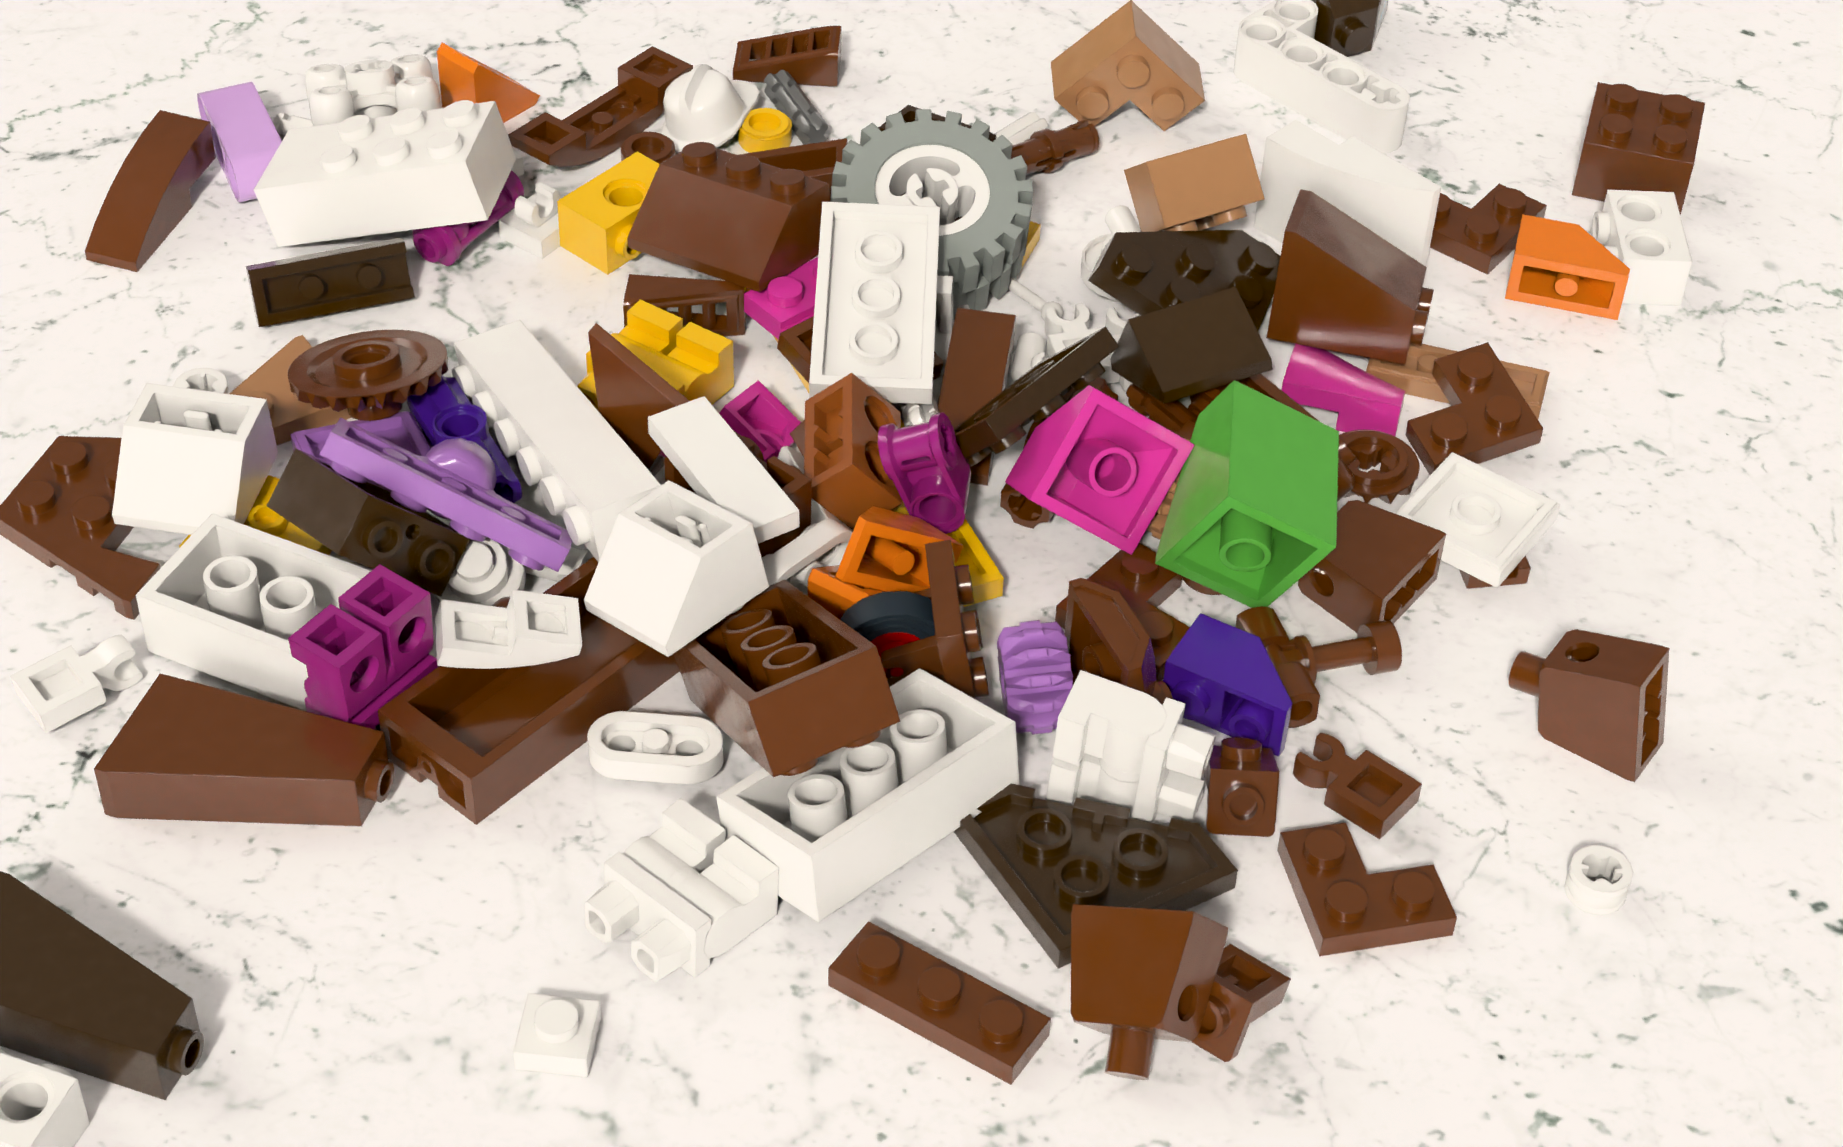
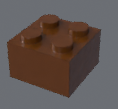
M1598 82L1572 195L1605 202L1607 190L1674 192L1681 215L1695 162L1705 102L1691 100L1680 94L1663 95L1637 90L1627 84L1611 85Z

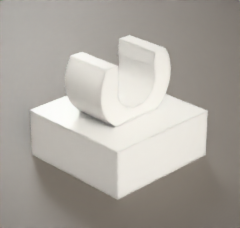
M539 182L536 184L535 194L528 199L519 196L515 201V208L498 221L501 239L544 259L560 247L557 206L560 194L556 189Z

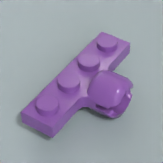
M340 418L331 430L320 452V455L332 460V469L340 475L359 483H366L370 479L392 490L390 496L402 506L417 512L429 510L435 516L449 520L450 526L455 531L469 539L483 542L488 537L510 548L508 554L515 561L528 568L541 571L546 566L559 572L570 551L572 540L566 529L495 493L494 488L497 481L495 464L488 452L476 442L462 438L447 439L433 446L426 456H419Z

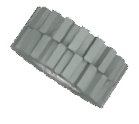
M916 109L915 121L905 123L901 112L886 116L884 131L881 132L874 123H871L861 130L860 144L850 140L843 148L842 163L836 161L833 170L830 202L940 207L937 276H953V320H955L957 308H960L961 305L967 304L970 309L983 310L987 308L989 292L999 300L1008 291L1010 277L1016 279L1022 268L1033 197L1032 179L1026 180L1027 165L1021 155L1011 159L1013 144L1005 136L1001 135L993 142L988 139L990 126L978 119L969 129L961 126L962 114L947 111L945 121L932 120L931 109Z

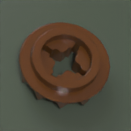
M1353 430L1339 435L1357 457L1356 460L1348 465L1355 476V487L1343 498L1357 495L1363 497L1365 503H1369L1372 498H1379L1385 503L1391 504L1397 494L1410 495L1414 482L1418 479L1420 466L1417 455L1408 444L1391 434L1376 430ZM1379 463H1381L1380 471L1372 469L1368 472H1363L1359 470V468L1363 470H1368L1372 466L1376 467Z

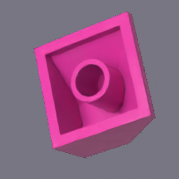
M1088 385L1035 428L1005 483L1036 504L1132 555L1195 445Z

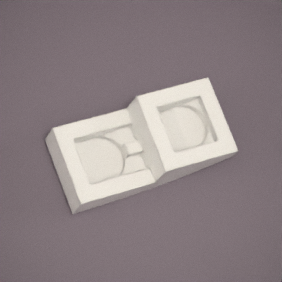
M513 590L507 608L441 599L435 616L437 666L475 669L532 666L578 656L582 648L578 598Z

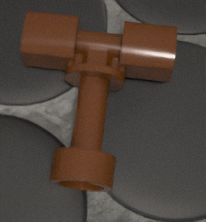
M1265 606L1253 607L1239 613L1236 617V628L1260 637L1292 701L1288 728L1300 727L1317 719L1320 694L1314 685L1317 672L1362 664L1368 674L1376 675L1397 671L1401 666V642L1398 632L1390 620L1360 625L1356 639L1312 647L1304 635L1289 639L1273 608Z

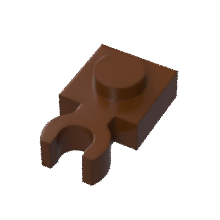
M1320 733L1316 736L1313 755L1321 761L1314 760L1302 752H1299L1295 757L1293 775L1300 783L1311 788H1327L1324 805L1379 840L1419 800L1422 783L1368 750H1365L1356 760L1346 755L1342 743L1331 735Z

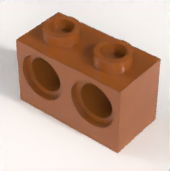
M850 373L805 401L804 475L812 479V499L854 530L859 516L872 506L892 510L902 504V498L894 482L885 473L878 448V431L880 426L893 423L897 428H901L899 410L856 375Z

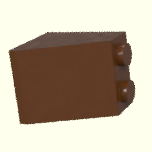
M1300 189L1284 232L1266 338L1405 365L1410 344L1422 346L1426 323L1429 317L1434 289L1423 287L1427 267L1314 192Z

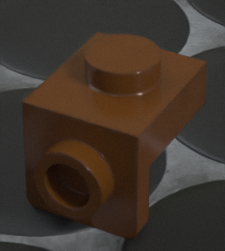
M1241 737L1223 739L1221 746H1213L1209 764L1204 773L1208 789L1205 823L1207 831L1210 834L1270 837L1275 832L1279 769L1272 749L1262 748V743L1254 739Z

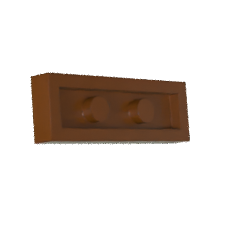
M869 921L828 968V986L1012 1085L1049 1037L1050 1017Z

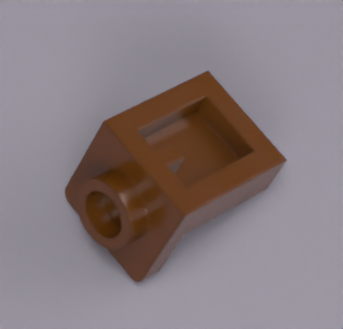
M1232 944L1224 947L1199 1034L1191 1042L1220 1060L1229 1062L1238 1055L1250 1023L1282 1003L1291 978Z

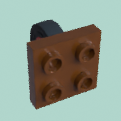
M951 540L925 544L930 588L915 593L907 591L882 592L865 597L848 608L840 620L877 647L889 687L920 668L976 700L978 697L989 696L984 658H972L971 652L981 651V648H983L977 610H964V605L974 603L969 565L956 566Z

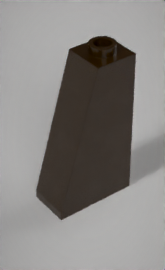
M0 871V1046L166 1100L182 1075H189L194 1070L203 1051L204 1037L199 1029L193 998L12 875Z

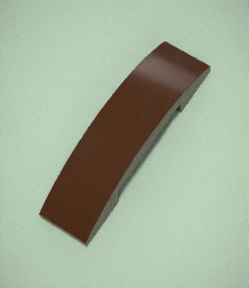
M652 46L618 67V86L563 120L544 112L508 134L511 145L548 165L558 167L581 165L602 158L621 148L622 143L628 137L643 132L664 112L663 101L667 87L680 75L691 71L693 65Z

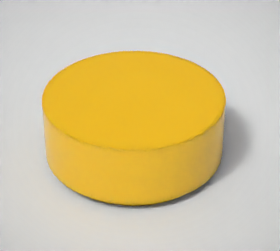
M772 108L753 109L738 130L739 145L749 153L789 147L792 142V122L785 113Z

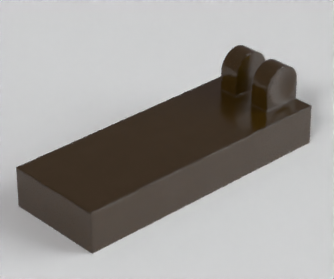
M402 238L245 266L258 326L263 327L415 298L405 254L407 253L405 241Z

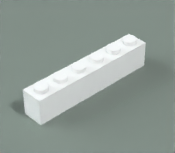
M521 320L455 342L454 347L459 366L452 368V377H455L468 400H471L475 406L480 407L486 413L488 428L492 427L495 430L498 443L505 456L510 457L514 455L517 458L520 471L529 486L537 484L540 487L544 503L553 516L559 513L562 515L573 543L576 546L584 544L599 563L618 513L661 486V484Z

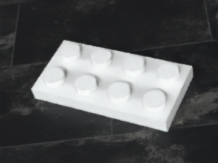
M822 202L809 398L848 374L853 373L889 403L932 405L940 207Z

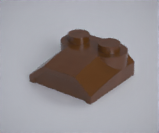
M1084 578L1069 581L1064 635L1067 637L1073 685L1080 670L1144 692L1156 698L1161 705H1163L1166 697L1173 699L1165 682L1156 680L1155 656L1151 638L1121 593Z

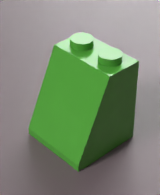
M1234 380L1198 415L1190 440L1195 446L1182 467L1156 552L1155 564L1251 608L1268 607L1336 548L1339 431Z

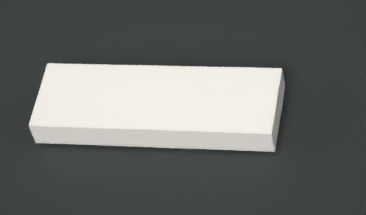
M705 396L648 417L649 435L696 494L751 522L758 544L800 527L799 509Z

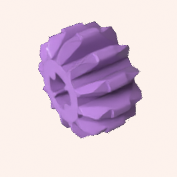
M1040 620L1019 622V626L1004 627L997 641V659L1005 716L1015 721L1016 733L1031 732L1032 735L1052 733V729H1057L1058 716L1073 687L1070 654L1064 630L1057 622L1040 623Z

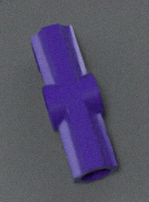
M442 375L441 382L435 386L427 387L426 393L407 397L409 410L431 447L447 439L462 438L476 442L488 452L495 464L497 478L494 488L495 493L514 504L522 498V490L518 478L489 433L486 413L480 407L470 403L455 377Z

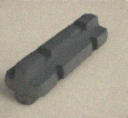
M780 70L777 74L769 73L764 79L767 84L764 92L776 109L785 113L790 118L792 130L802 144L827 141L828 135L825 133L828 129L827 122L817 112V109L788 71Z

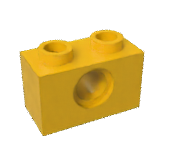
M637 151L559 199L557 206L560 246L607 275L641 254L642 252L628 248L627 237L659 167V163Z

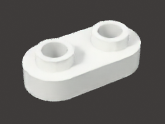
M825 519L819 523L811 524L799 537L777 552L762 557L769 586L785 579L808 596V578L812 568L840 565L853 532L835 519Z
M617 711L598 718L588 731L589 761L598 773L612 779L698 784L714 777L723 764L722 733L714 723L701 717Z

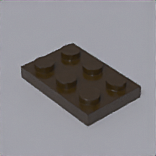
M1106 326L1039 362L954 428L957 443L970 467L980 462L991 452L998 454L1026 435V431L1023 429L1024 426L1032 420L1037 423L1055 412L1066 403L1063 396L1072 388L1074 391H1078L1106 371L1100 362L1119 347Z

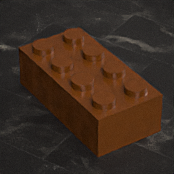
M785 579L770 585L766 590L745 603L740 610L728 615L674 653L690 700L773 778L779 775L793 776L806 772L818 763L819 757L839 748H856L869 744L881 735L882 729L901 721L877 647Z

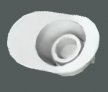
M707 64L696 65L691 71L673 80L667 87L663 101L665 121L661 134L669 137L674 142L675 152H681L684 146L694 142H708L719 147L734 137L740 129L745 118L757 103L760 92L756 85L748 81L729 80L724 74L714 70Z

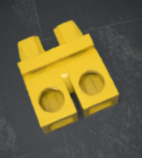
M639 300L627 311V326L619 333L611 334L689 401L705 396L713 405L734 387L732 340L692 322L683 327V318L643 300ZM588 351L586 353L587 375L577 387L599 411L591 351Z

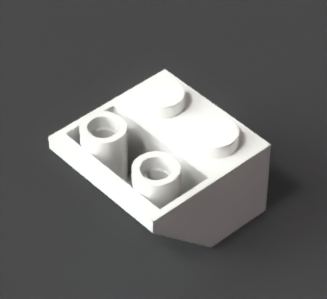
M146 383L123 425L112 511L114 524L192 535L212 513L244 524L278 455L267 399Z
M668 480L618 513L584 598L587 611L665 656H671L722 619L740 610L745 603L769 587L753 524Z

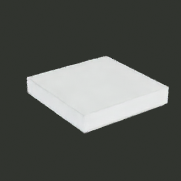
M1452 452L1395 514L1446 533L1441 561L1498 588L1557 520L1561 504Z

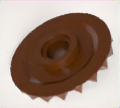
M373 330L349 334L318 344L299 355L288 369L289 385L291 392L296 393L298 401L311 403L312 407L322 409L331 406L332 410L337 412L348 408V413L353 419L360 421L381 420L397 414L403 408V403L407 401L408 396L422 395L427 392V387L435 386L441 382V376L448 371L447 349L436 337L417 331Z

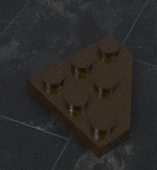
M1243 230L1116 232L1105 245L1088 281L1139 315L1236 286L1258 331L1274 294L1280 255L1275 253L1269 245L1256 240Z
M1012 783L977 809L981 811L980 814L974 818L971 814L967 815L960 821V827L953 831L1058 969L1071 963V912L1073 904L1186 911L1234 889L1236 885L1237 868L1199 823L1171 818L1169 826L1129 818V808L1077 797L1074 805L1071 806L1035 798V788Z

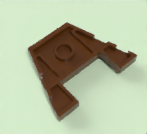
M58 436L0 505V535L48 567L53 568L56 565L62 567L76 577L77 585L92 596L100 592L114 602L115 611L126 618L135 620L140 614L136 594L161 567L159 563L116 552L117 548L134 528L133 526L114 524L112 517L122 438Z

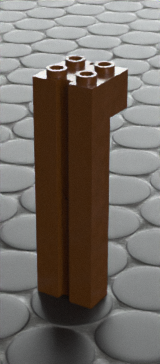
M735 432L799 509L800 527L759 543L758 546L762 558L777 552L799 537L811 525L812 479L805 476L798 468L786 464L775 456L767 460V463L764 462L763 454L757 444L750 438ZM665 457V482L669 480L696 494L668 457ZM595 557L543 592V594L578 598L582 648L578 656L555 662L514 668L475 669L439 666L378 709L380 731L385 734L388 759L419 783L428 778L438 786L439 798L475 825L588 741V731L598 718L612 712L628 711L680 672L674 654L667 657L587 611L584 598L598 566V561Z

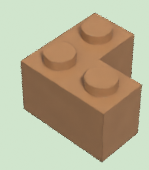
M1132 0L1128 1L1051 61L1054 99L1078 121L1088 120V124L1092 123L1094 126L1130 100L1165 131L1205 101L1199 63Z
M1246 134L1147 161L1124 170L1141 232L1160 230L1201 231L1247 217L1245 205L1265 199Z

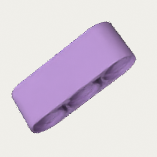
M247 82L197 93L201 120L210 121L215 155L237 202L257 199L254 188L282 140L253 82Z

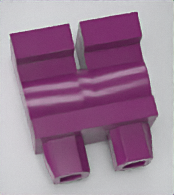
M380 564L338 597L339 608L332 604L328 605L288 638L292 657L305 664L307 668L308 678L304 681V689L307 697L304 699L306 712L375 730L379 724L378 709L439 667L437 666V658L429 654L433 650L434 645L430 593Z

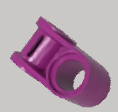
M943 412L933 414L929 422L897 428L893 423L880 426L878 431V448L881 463L889 479L894 482L909 515L923 519L945 534L956 531L963 524L966 515L971 470L957 443L955 432L948 416Z

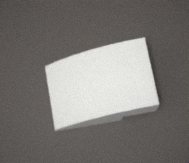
M1297 120L1266 137L1260 179L1265 199L1257 202L1254 228L1283 243L1284 232L1300 189L1314 192L1426 266L1441 191L1439 185L1354 136L1338 145Z

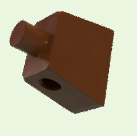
M1360 500L1348 501L1337 512L1336 548L1298 580V587L1302 594L1357 634L1362 624L1390 620L1394 624L1437 579L1446 533Z
M1575 629L1566 632L1546 658L1521 651L1511 667L1509 686L1512 689L1539 698L1538 732L1544 739L1626 780L1635 782L1664 742L1670 648Z
M1073 904L1071 912V1016L1077 1024L1110 1035L1105 1066L1106 1074L1135 1080H1149L1155 1039L1191 1042L1198 1036L1227 940L1228 927L1194 911Z

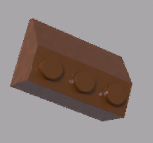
M690 143L684 146L681 152L659 164L627 237L628 248L761 292L768 287L771 280L788 275L819 254L822 202H830L829 183L807 177L799 170L781 169L762 163L754 156H740L717 149L712 143Z

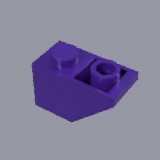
M1200 613L1166 660L1163 682L1168 686L1173 700L1186 704L1183 718L1195 721L1231 737L1257 740L1262 743V748H1271L1273 755L1279 757L1285 749L1292 701L1260 637Z

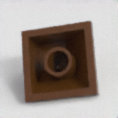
M595 323L589 330L588 336L599 413L655 477L665 465L664 458L667 456L648 433V417L687 403L689 400L600 325Z

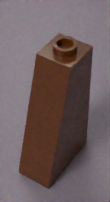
M162 673L158 675L94 768L105 815L128 819L362 827L375 803H382L387 798L394 780V765L388 762L385 734L382 731Z

